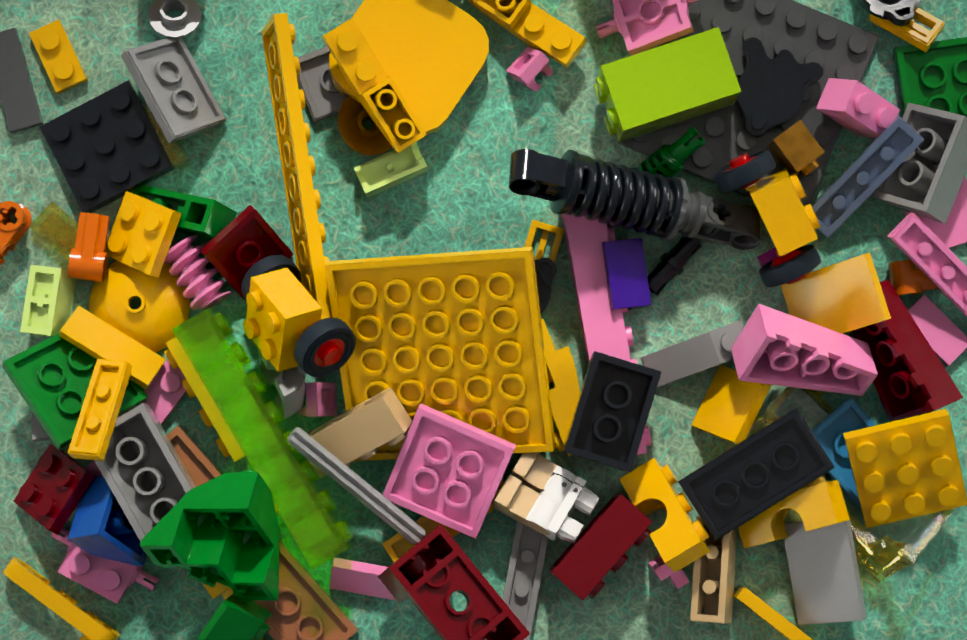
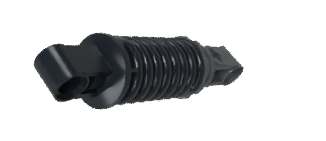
M520 149L511 154L509 189L519 195H529L549 200L554 214H573L574 217H582L584 215L590 221L597 219L602 224L609 222L614 227L621 225L626 230L633 228L638 233L645 231L647 235L659 237V239L664 241L672 240L678 232L683 237H698L706 241L730 245L741 250L753 249L760 244V214L756 207L705 196L700 191L689 192L686 181L683 178L664 177L661 174L653 175L649 171L628 168L626 165H616L610 161L604 162L599 158L592 159L590 156L579 154L575 150H567L561 159L541 154L531 149Z

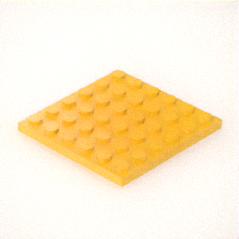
M533 247L328 261L325 264L332 318H338L345 322L356 338L353 354L340 368L346 411L391 387L412 421L419 405L424 404L515 444L516 447L513 453L554 452L556 446ZM405 438L393 446H389L388 443L378 447L379 451L365 461L397 459Z

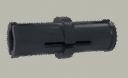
M682 237L673 249L668 253L664 252L660 257L661 261L647 276L649 290L653 294L658 296L676 274L680 275L684 271L683 267L687 261L702 247L695 237Z

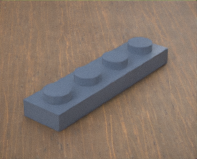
M899 115L811 205L821 226L818 230L827 238L924 141V138Z

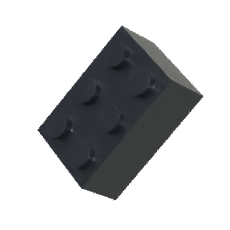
M594 351L562 452L625 472H632L661 371Z

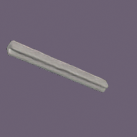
M296 427L289 434L287 441L292 447L409 542L416 545L424 538L426 531L304 430Z

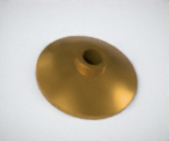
M348 96L341 104L337 116L338 130L346 145L355 152L368 156L379 155L390 150L392 145L379 130L363 105ZM364 118H367L372 122V128L370 130H367L362 126V120Z

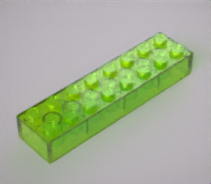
M207 308L173 328L174 334L254 471L259 472L271 490L276 509L311 569H315L352 547L350 539L354 535L345 520H337L332 511L337 506L327 490L320 491L315 482L319 479V476L309 461L303 462L298 451L288 443L287 438L291 432H286L281 424L286 419L283 418L276 402H268L264 393L268 391V387L260 374H256L255 371L251 373L247 364L251 362V358L243 345L238 342L234 343L230 337L235 331L227 317L222 315L221 312L215 313Z

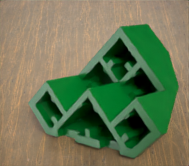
M250 470L226 472L189 490L141 540L140 547L153 563L166 569L181 567L189 571L188 578L214 587L216 582L232 588L233 596L244 600L277 601L279 524L272 492L259 472Z

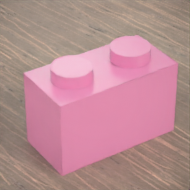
M828 78L816 107L817 110L855 135L876 139L897 118L900 111L899 108L858 80Z

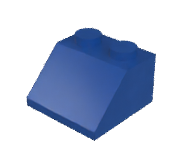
M103 475L96 476L79 501L68 540L90 555L135 566H144L147 554L140 547L141 542Z

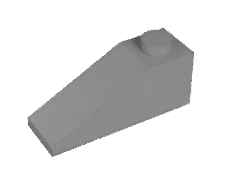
M740 320L643 356L641 358L644 366L661 371L657 385L659 387L732 361L734 359L731 347L743 330L742 322Z

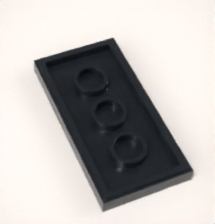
M796 407L682 478L678 483L716 541L832 470L835 466Z

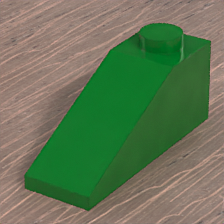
M146 185L133 191V193L182 213L176 231L191 236L198 235V238L210 241L232 222L237 214L236 211L209 198Z

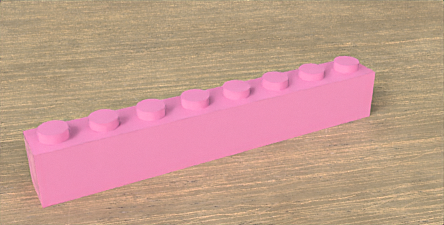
M562 214L588 366L594 351L638 364L636 359L630 358L628 347L634 345L631 326H625L623 313L628 312V308L611 310L602 242L616 241L613 226L607 227V223H599L597 219L594 221L587 220L584 215L582 217H574L573 214ZM645 426L637 455L646 454V446L652 445L648 426Z

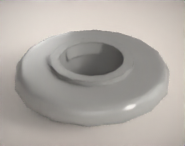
M155 0L150 6L148 13L152 28L164 37L170 38L185 37L192 33L200 24L202 16L200 6L195 0ZM172 10H180L183 12V14L177 18H171L166 16V14Z

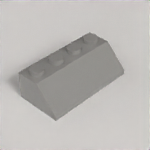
M142 403L117 418L104 461L94 460L140 542L189 490L196 487L151 406Z

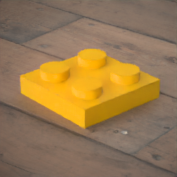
M126 191L109 235L105 252L112 259L150 276L159 277L182 213Z

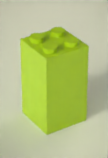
M719 27L601 65L598 76L595 78L596 84L593 85L598 103H605L607 109V116H604L608 133L610 136L616 135L618 143L731 106L742 92Z

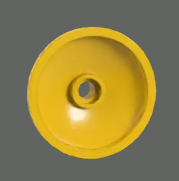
M115 261L107 267L104 282L95 281L89 299V312L156 353L167 348L165 343L177 335H181L190 314V299H186L183 296V292L187 287H178L176 284L177 279L181 275L173 276L170 274L169 269L172 267L170 264H163L159 277H154L119 261ZM135 297H139L142 302L138 309H132L130 305L131 300Z

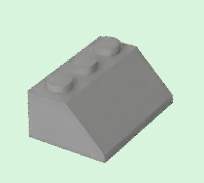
M908 102L902 119L921 135L924 141L871 194V197L909 213L913 212L917 216L946 224L967 172V117Z

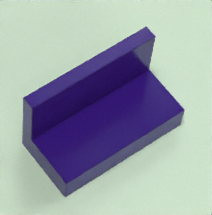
M642 238L602 242L611 310L624 308L633 310L650 306L651 298Z

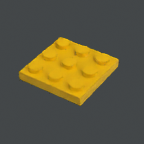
M947 409L843 433L866 528L967 505V495L950 415Z

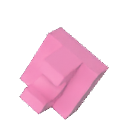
M527 47L506 70L513 79L534 92L540 89L539 84L535 81V76L539 72L547 77L554 73L548 64L550 60L543 52L531 47Z
M306 383V407L299 411V415L307 417H336V383Z
M661 555L648 562L655 575L661 581L669 577L677 589L689 583L683 570L681 569L676 573L664 563Z

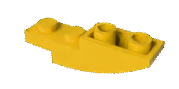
M467 0L479 11L525 44L542 51L543 54H546L567 69L587 43L586 37L531 3V0Z
M352 18L322 36L323 41L337 61L338 69L397 153H400L427 135L391 76L388 77Z
M542 319L548 383L552 382L554 386L553 389L549 390L552 419L557 430L554 432L555 446L558 452L563 451L579 399V381L569 346L556 350L544 319Z

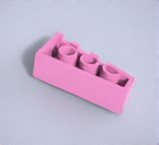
M761 304L757 305L731 347L739 381L863 396L878 375L868 343Z

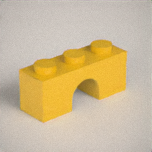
M652 458L619 479L632 504L645 516L658 509L667 510L665 523L649 535L664 563L676 573L710 552L705 543L709 535L699 520L694 522L689 512L693 510V507L683 492L678 494L674 484L678 480L668 464L662 467L655 458Z
M821 476L807 484L806 488L799 489L739 526L738 530L744 549L788 538L784 520L790 509L800 515L806 532L849 521L850 518L839 481L826 482L825 477Z

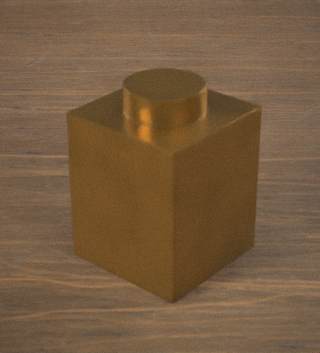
M801 120L773 139L768 145L790 175L801 172L804 177L821 165L817 159L825 153Z

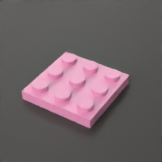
M420 404L389 477L383 496L397 505L476 539L516 445L424 404Z

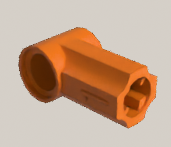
M80 212L75 248H72L69 257V278L104 282L108 254L105 250L110 223L109 216Z
M911 260L888 263L890 282L898 296L921 294L926 290H939Z

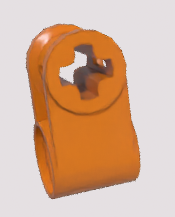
M13 201L0 203V265L5 261L3 257L9 250H14L17 242L28 230L32 222V216L27 207ZM10 212H14L15 217L18 219L15 224L10 222L11 219L8 217Z

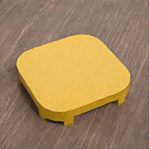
M364 0L352 19L388 77L391 76L426 134L437 132L446 123L473 80L482 70L489 53V38L484 27L474 17L448 0ZM330 52L329 73L334 87L342 95L346 93L360 103L338 69L339 65Z

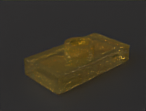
M146 105L147 115L172 166L179 170L190 166L180 144L182 140L169 144L150 108Z
M52 201L29 226L69 262L71 250L75 248L78 224Z

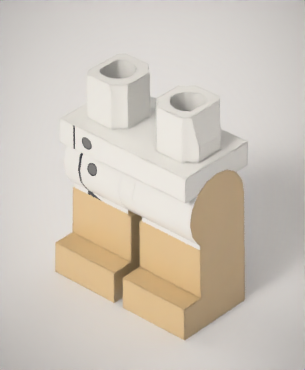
M539 452L523 453L512 470V475H509L494 500V509L544 534L553 541H555L556 537H559L565 541L575 543L584 525L570 518V513L573 508H576L590 516L600 498L585 487L586 480L579 476L576 477L570 471L554 464L541 456Z

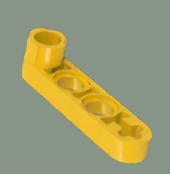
M13 557L4 569L3 573L9 579L82 632L83 635L79 640H118L120 637L118 631L91 611L87 610L85 612L76 605L77 601L63 590L59 592L49 585L50 581L21 559Z

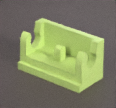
M415 142L400 153H397L395 150L354 167V170L366 197L369 198L428 172V167Z
M30 265L20 332L50 337L60 332L71 316L77 279L68 277V270Z

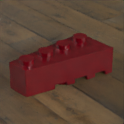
M887 279L880 282L891 319L853 330L852 334L855 339L869 344L878 373L873 384L889 422L930 413L962 399L963 396L890 281Z

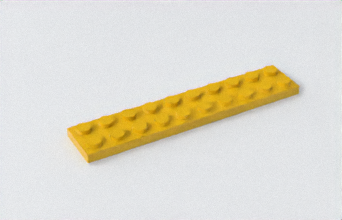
M287 13L273 14L261 33L295 261L301 273V284L322 307V320L332 318L325 264L329 261V258L324 256L322 243H325L326 234L324 225L319 223L317 210L320 209L321 205L320 194L313 187L312 176H315V161L313 156L308 154L307 143L310 142V128L308 123L303 121L302 110L305 109V95L303 90L298 88L297 77L300 76L299 58L293 55L292 44L295 43V29L292 23L289 24Z

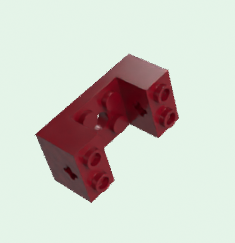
M442 524L377 576L399 603L409 598L442 640H524L530 635L529 631ZM458 592L464 595L467 601L464 611H456L450 606L449 598L452 593Z

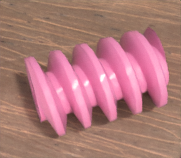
M193 235L171 247L164 264H173L169 269L171 275H181L177 279L176 284L178 287H187L183 292L184 298H195L191 302L190 308L192 310H206L228 298L232 292L221 293L219 291L225 280L213 281L212 278L218 271L215 268L206 269L205 266L209 261L206 257H199L200 250L204 245L193 247L192 243L198 237V235Z

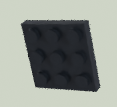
M129 80L40 126L60 169L84 213H92L123 197L126 191L132 192L176 169Z

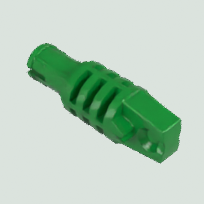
M691 127L673 144L662 145L639 164L637 169L649 171L653 175L661 174L664 177L671 178L683 168L686 158L705 145V140L701 136L690 143L693 138L700 134L695 128Z

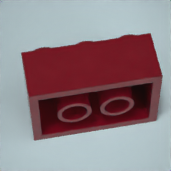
M616 493L580 533L576 542L571 543L549 570L581 600H584L587 595L593 599L606 584L602 581V578L610 570L616 573L629 557L625 555V552L633 544L639 547L652 532L648 529L652 521L622 494Z

